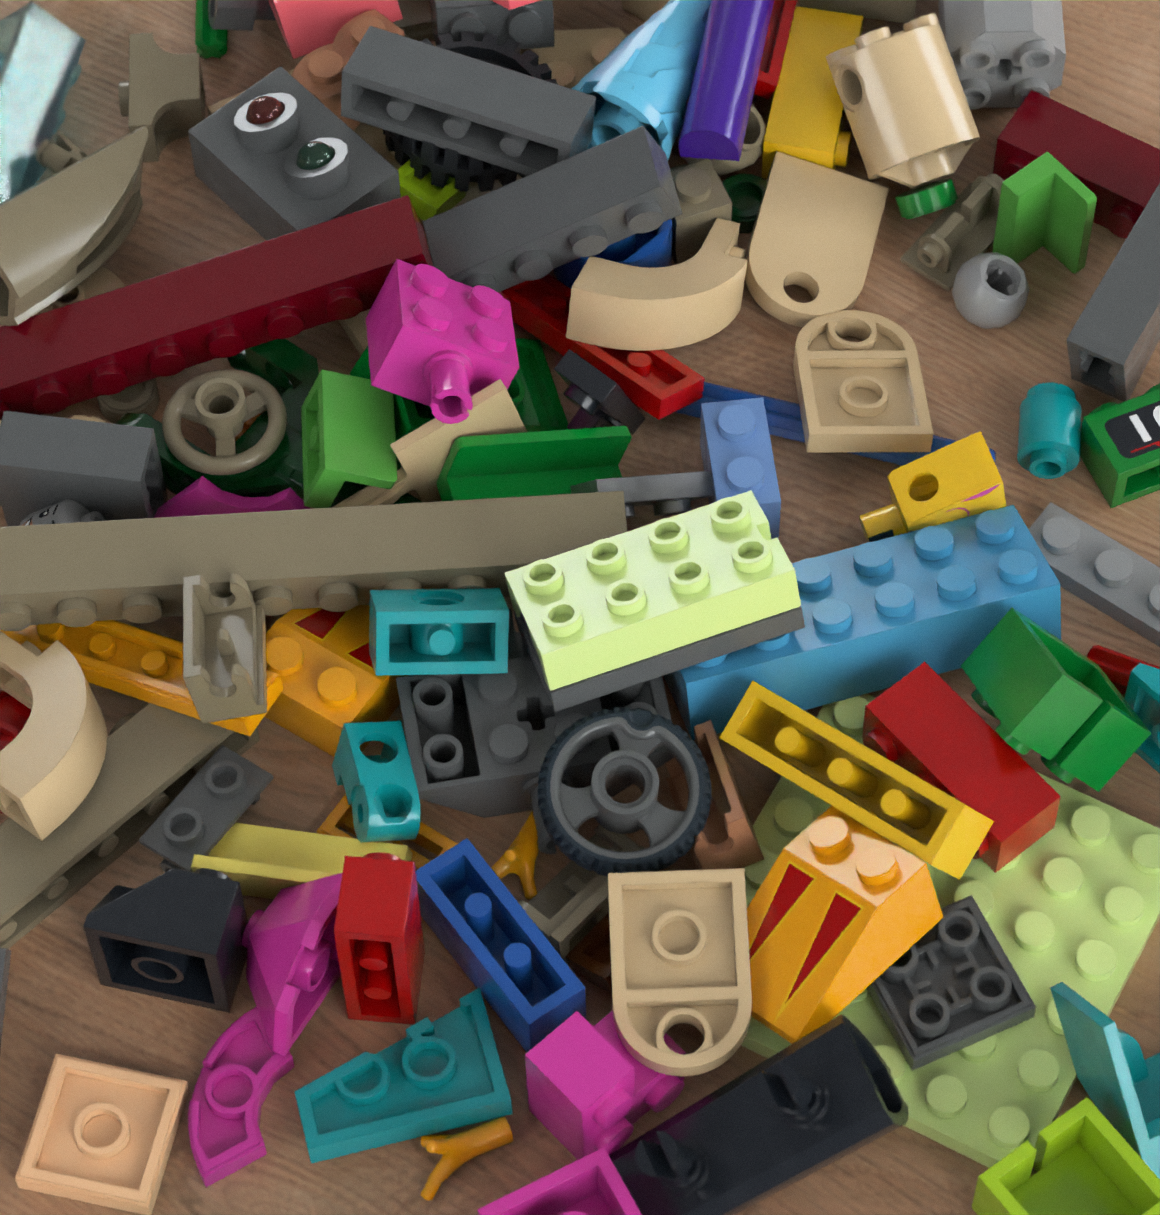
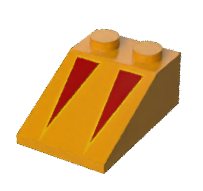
M358 605L342 612H331L322 608L291 609L273 624L266 633V670L279 674L284 689L264 717L333 757L336 753L344 723L383 722L389 719L400 704L396 678L411 675H375L369 654V605ZM371 741L364 742L359 746L361 752L365 750Z
M830 806L783 848L747 907L752 993L751 1016L791 1044L831 1021L944 918L927 864L835 807Z

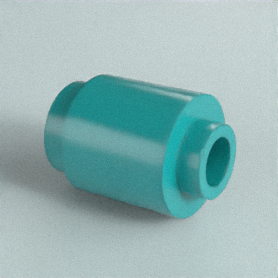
M1041 383L1030 388L1026 398L1020 404L1017 460L1024 469L1036 477L1042 479L1059 478L1075 469L1080 462L1082 408L1076 400L1075 392L1071 388L1059 383Z

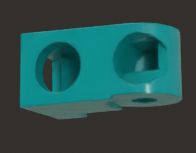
M402 722L344 723L332 768L337 786L344 785L348 804L352 806L353 824L357 839L361 843L416 839L420 827V799ZM367 741H380L384 743L381 755H363L359 746Z

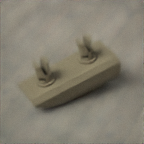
M146 126L128 133L88 156L69 141L62 132H57L56 145L47 138L40 144L36 160L54 174L0 203V325L16 326L40 312L88 278L121 246L134 227L143 205L140 191L144 148L149 137Z

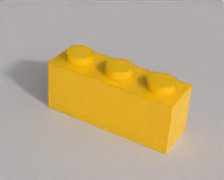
M799 6L795 7L780 77L774 92L763 141L762 178L767 179L771 163L777 151L835 170L836 166L847 167L852 132L844 131L845 122L848 118L825 56L856 44L854 39L862 35L863 16Z

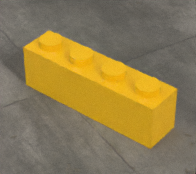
M755 681L751 682L719 737L721 740L928 864L959 880L994 822Z

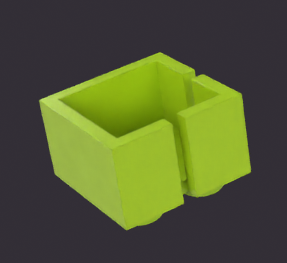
M1086 1097L1038 1132L1035 1148L1027 1140L979 1175L971 1208L977 1215H1160V1179L1090 1099ZM1032 1168L1037 1172L1033 1176H1031Z

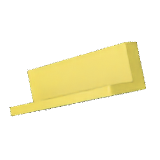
M235 822L209 852L208 856L198 854L193 856L191 869L193 872L201 868L222 872L229 876L232 881L240 883L242 895L274 899L283 888L342 873L345 856L364 857L369 853L383 852L398 856L403 861H411L412 852L408 845L385 842L361 843L355 838Z

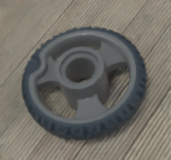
M630 707L613 708V710L604 709L575 721L552 743L545 755L539 773L537 785L538 807L543 825L553 843L558 846L559 850L567 858L575 861L580 867L589 871H595L597 874L608 876V873L656 872L669 867L677 862L679 858L683 857L693 847L695 842L694 836H698L703 831L711 805V779L706 761L694 740H691L689 735L677 724L674 725L671 720L662 715H655L651 711L635 708V710L630 709ZM613 735L619 750L607 754L597 763L592 774L591 786L572 788L561 783L569 762L579 750L598 738ZM661 746L665 747L675 757L684 772L688 786V803L685 811L670 810L657 801L659 776L655 766L648 757ZM627 781L635 784L641 790L642 796L632 803H619L613 800L606 790L616 782ZM594 817L603 828L617 834H630L643 829L649 839L650 847L632 852L611 851L594 845L577 831L585 821Z

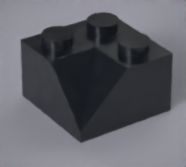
M173 868L136 889L116 885L87 914L83 928L101 985L230 1013L247 959V948L242 946V937L248 920L239 882L232 881L229 876L213 869L201 868L195 870V872H189Z

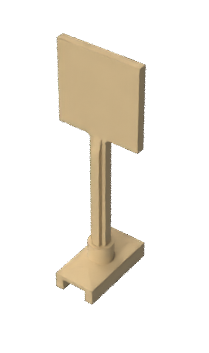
M501 379L471 396L473 403L472 411L467 409L469 416L462 422L447 424L434 418L390 444L401 464V468L397 471V481L391 489L368 485L332 508L394 504L401 496L411 490L417 492L422 502L442 501L436 483L456 438L527 432Z

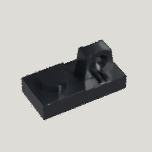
M570 349L554 368L568 385L563 395L579 407V410L568 424L567 429L627 426L630 434L633 435L646 419L615 381Z

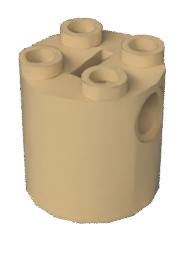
M936 13L911 20L902 25L904 31L893 34L890 33L889 27L873 30L854 39L855 45L839 49L825 56L870 180L885 177L909 186L911 190L926 186L955 174V170L971 145L980 140V135Z

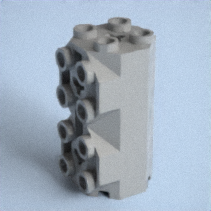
M938 0L939 24L970 110L979 108H1018L1031 90L1050 98L1049 92L1061 85L1066 58L1062 0Z

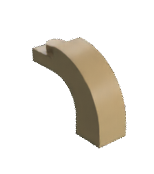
M717 218L698 253L689 260L672 266L657 268L637 267L590 256L571 288L566 338L605 348L653 351L683 347L717 334L736 318L741 308L748 260L745 259V249L737 247L740 223Z
M0 631V688L31 709L30 716L21 732L0 751V810L39 840L43 841L78 808L92 789L105 759L107 748L106 723L101 708L79 663L67 647L57 640L44 652H41L31 642L25 641L20 645Z

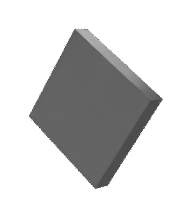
M972 895L941 908L944 918L867 987L912 1071L1034 1018L1035 1004Z

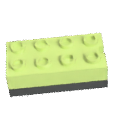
M752 490L720 499L717 502L669 518L660 519L652 524L610 538L597 540L592 544L547 559L537 560L529 565L504 573L518 630L555 712L805 628L795 569L778 538H771L769 521Z

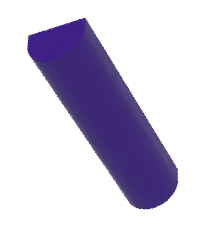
M711 0L679 139L680 157L740 161L774 0Z

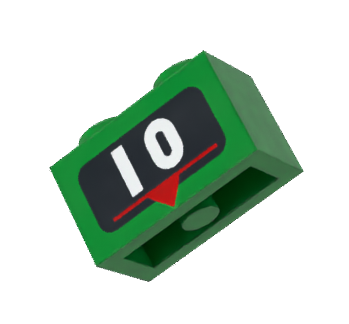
M1160 383L1150 388L1141 396L1119 404L1115 402L1105 403L1095 408L1089 415L1083 417L1080 457L1110 508L1160 490Z

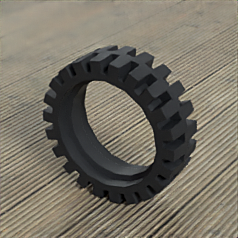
M461 32L460 41L456 42L453 41L450 33L437 35V47L557 84L556 79H552V70L546 63L539 65V56L530 49L520 55V43L508 39L503 46H498V35L485 33L482 42L474 40V32ZM427 38L421 41L433 45ZM383 129L386 146L389 152L395 151V160L402 166L410 159V167L415 169V177L422 179L430 172L431 184L444 188L448 179L452 177L455 178V189H459V191L468 192L469 182H477L480 192L493 191L494 180L498 179L501 185L505 186L516 181L517 174L522 178L528 176L459 154L458 151L449 148L443 149L435 146L433 143L424 140L418 141Z

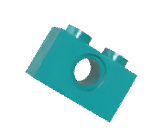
M500 588L370 590L369 654L376 676L508 673L509 609Z

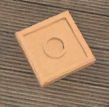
M55 1054L15 1176L18 1188L133 1213L152 1215L189 1094L187 1081Z

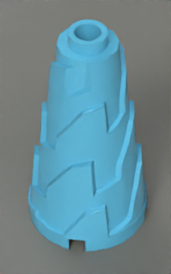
M669 0L662 9L655 12L644 24H641L630 33L601 63L587 73L576 86L571 88L596 96L592 141L587 150L644 126L665 152L667 160L669 159L673 144L683 126V117L687 109L686 101L692 87L711 0Z

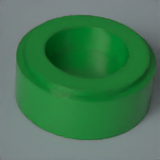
M948 178L909 190L896 196L895 199L901 217L912 219L949 207L956 203L958 196L952 178Z

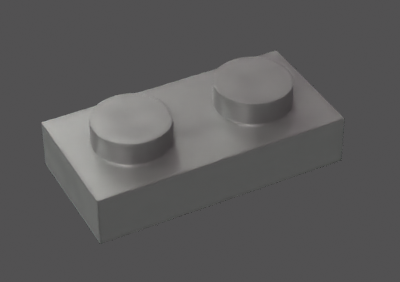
M711 471L595 479L571 486V494L624 491L626 518L635 517L634 506L653 505L654 516L676 515L690 511L691 501L713 496Z

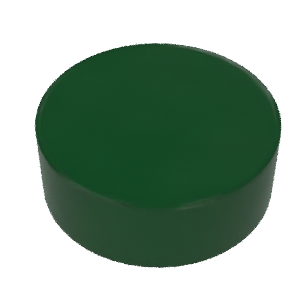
M736 174L722 181L732 201V222L740 223L739 233H752L766 181L752 174Z

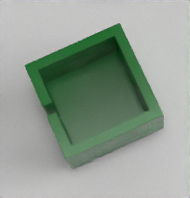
M1011 608L961 665L976 687L971 693L974 701L988 714L1001 722L995 728L999 736L1013 749L1023 755H1026L1031 749L1039 753L1043 764L1066 783L1070 784L1076 777L1099 792L1151 734L1099 665L1014 608Z

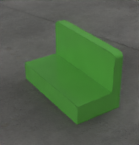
M1047 151L1002 182L992 252L1008 256L1018 264L1044 246L1072 273H1077L1086 264L1097 203L1096 195Z
M321 369L301 407L304 506L311 508H330L345 481L384 489H391L397 481V459L390 444L396 441L393 393L371 386V379Z

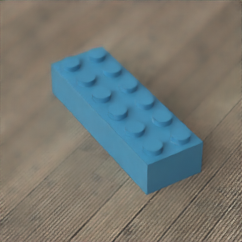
M1010 505L995 510H988L969 517L927 526L916 531L874 542H867L859 546L792 563L796 573L805 628L663 676L692 740H695L694 726L711 720L717 734L723 732L752 681L803 710H808L889 688L923 662H926L937 674L960 669L963 662L1011 608H1014L1061 640L1060 582L1015 506Z

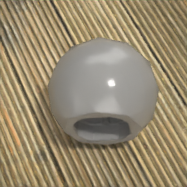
M998 252L979 253L961 265L955 277L952 295L957 311L968 322L983 329L1002 328L1020 316L1026 305L1030 288L1024 270L1013 259Z

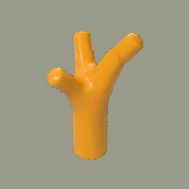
M533 810L509 848L491 867L499 879L509 873L518 875L526 899H532L537 895L534 870L539 848L537 845L538 836Z
M504 1116L453 1135L430 1134L422 1136V1147H425L429 1153L441 1154L442 1158L430 1173L420 1193L421 1197L427 1201H432L442 1182L468 1160L512 1143L513 1134Z

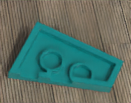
M480 987L460 998V1007L431 1022L426 1017L406 1029L407 1037L376 1054L364 1052L295 1091L311 1164L513 1114L510 1093Z

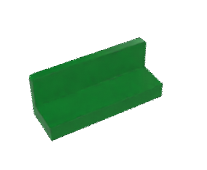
M627 426L462 436L455 439L436 485L442 501L571 494V486L595 479L622 477L618 465L632 437Z

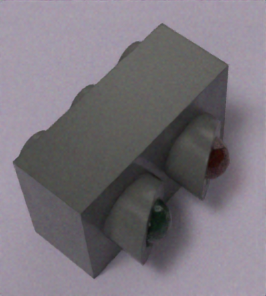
M281 66L188 130L195 175L266 241L401 197L398 170Z

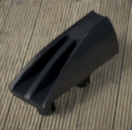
M841 1014L616 1150L609 1157L642 1215H735L905 1125L908 1121L909 1111L908 1105L903 1100L888 1065L863 1033L848 1018Z

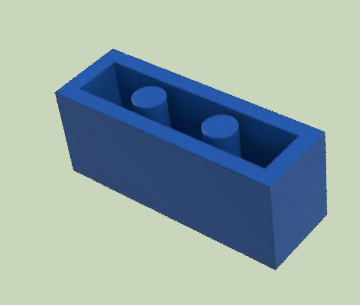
M468 838L416 870L421 917L477 989L480 987L482 996L526 1053L576 1011L586 1019L585 986Z

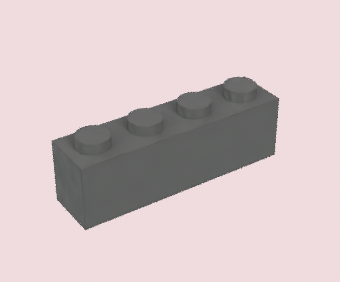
M373 26L368 28L342 70L341 116L418 141L424 140L443 149L449 148L458 151L459 154L525 175L533 174L586 151L592 141L596 96Z
M641 126L422 222L433 267L443 272L447 278L471 287L482 285L496 292H501L524 281L543 278L552 269L578 258L597 255L604 251L607 246L634 234L651 232L659 228L663 222L683 213L666 154L646 128Z

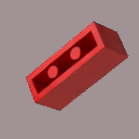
M923 662L865 706L862 738L863 744L866 747L994 821L973 859L980 857L996 873L1054 828L1061 796L926 662Z
M383 852L369 853L364 857L345 856L334 925V937L348 1019L414 1025L416 1023L425 956L415 862L403 861L398 856Z

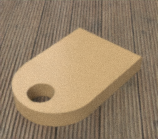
M777 151L770 166L745 259L748 260L745 283L756 303L774 318L799 327H804L809 321L818 316L833 314L841 310H851L865 283L889 188ZM787 285L801 286L810 293L812 301L807 303L794 301L786 294L784 287Z
M841 310L833 314L818 316L804 325L796 339L793 370L807 453L931 452L934 433L917 348L907 331L886 317L859 310ZM852 336L863 341L849 342L840 337Z
M745 869L608 873L613 1019L622 1044L641 1064L666 1075L695 1076L721 1066L736 1053L743 1043L751 1019L752 993ZM680 1023L693 1025L702 1033L704 1042L697 1051L691 1054L675 1053L666 1046L663 1039L669 1028Z

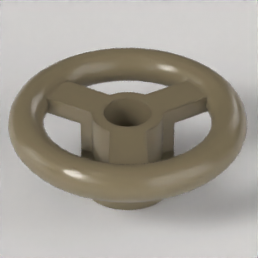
M220 369L192 378L172 395L164 410L162 432L165 443L171 453L188 468L210 475H231L258 466L275 452L286 431L287 412L280 394L265 379L247 371ZM244 390H246V391H248V392H250V393H252V394H250L249 396L245 397ZM267 409L268 426L262 438L248 450L236 454L235 437L242 431L244 422ZM182 418L206 426L208 433L215 438L216 456L203 454L186 442L181 431Z

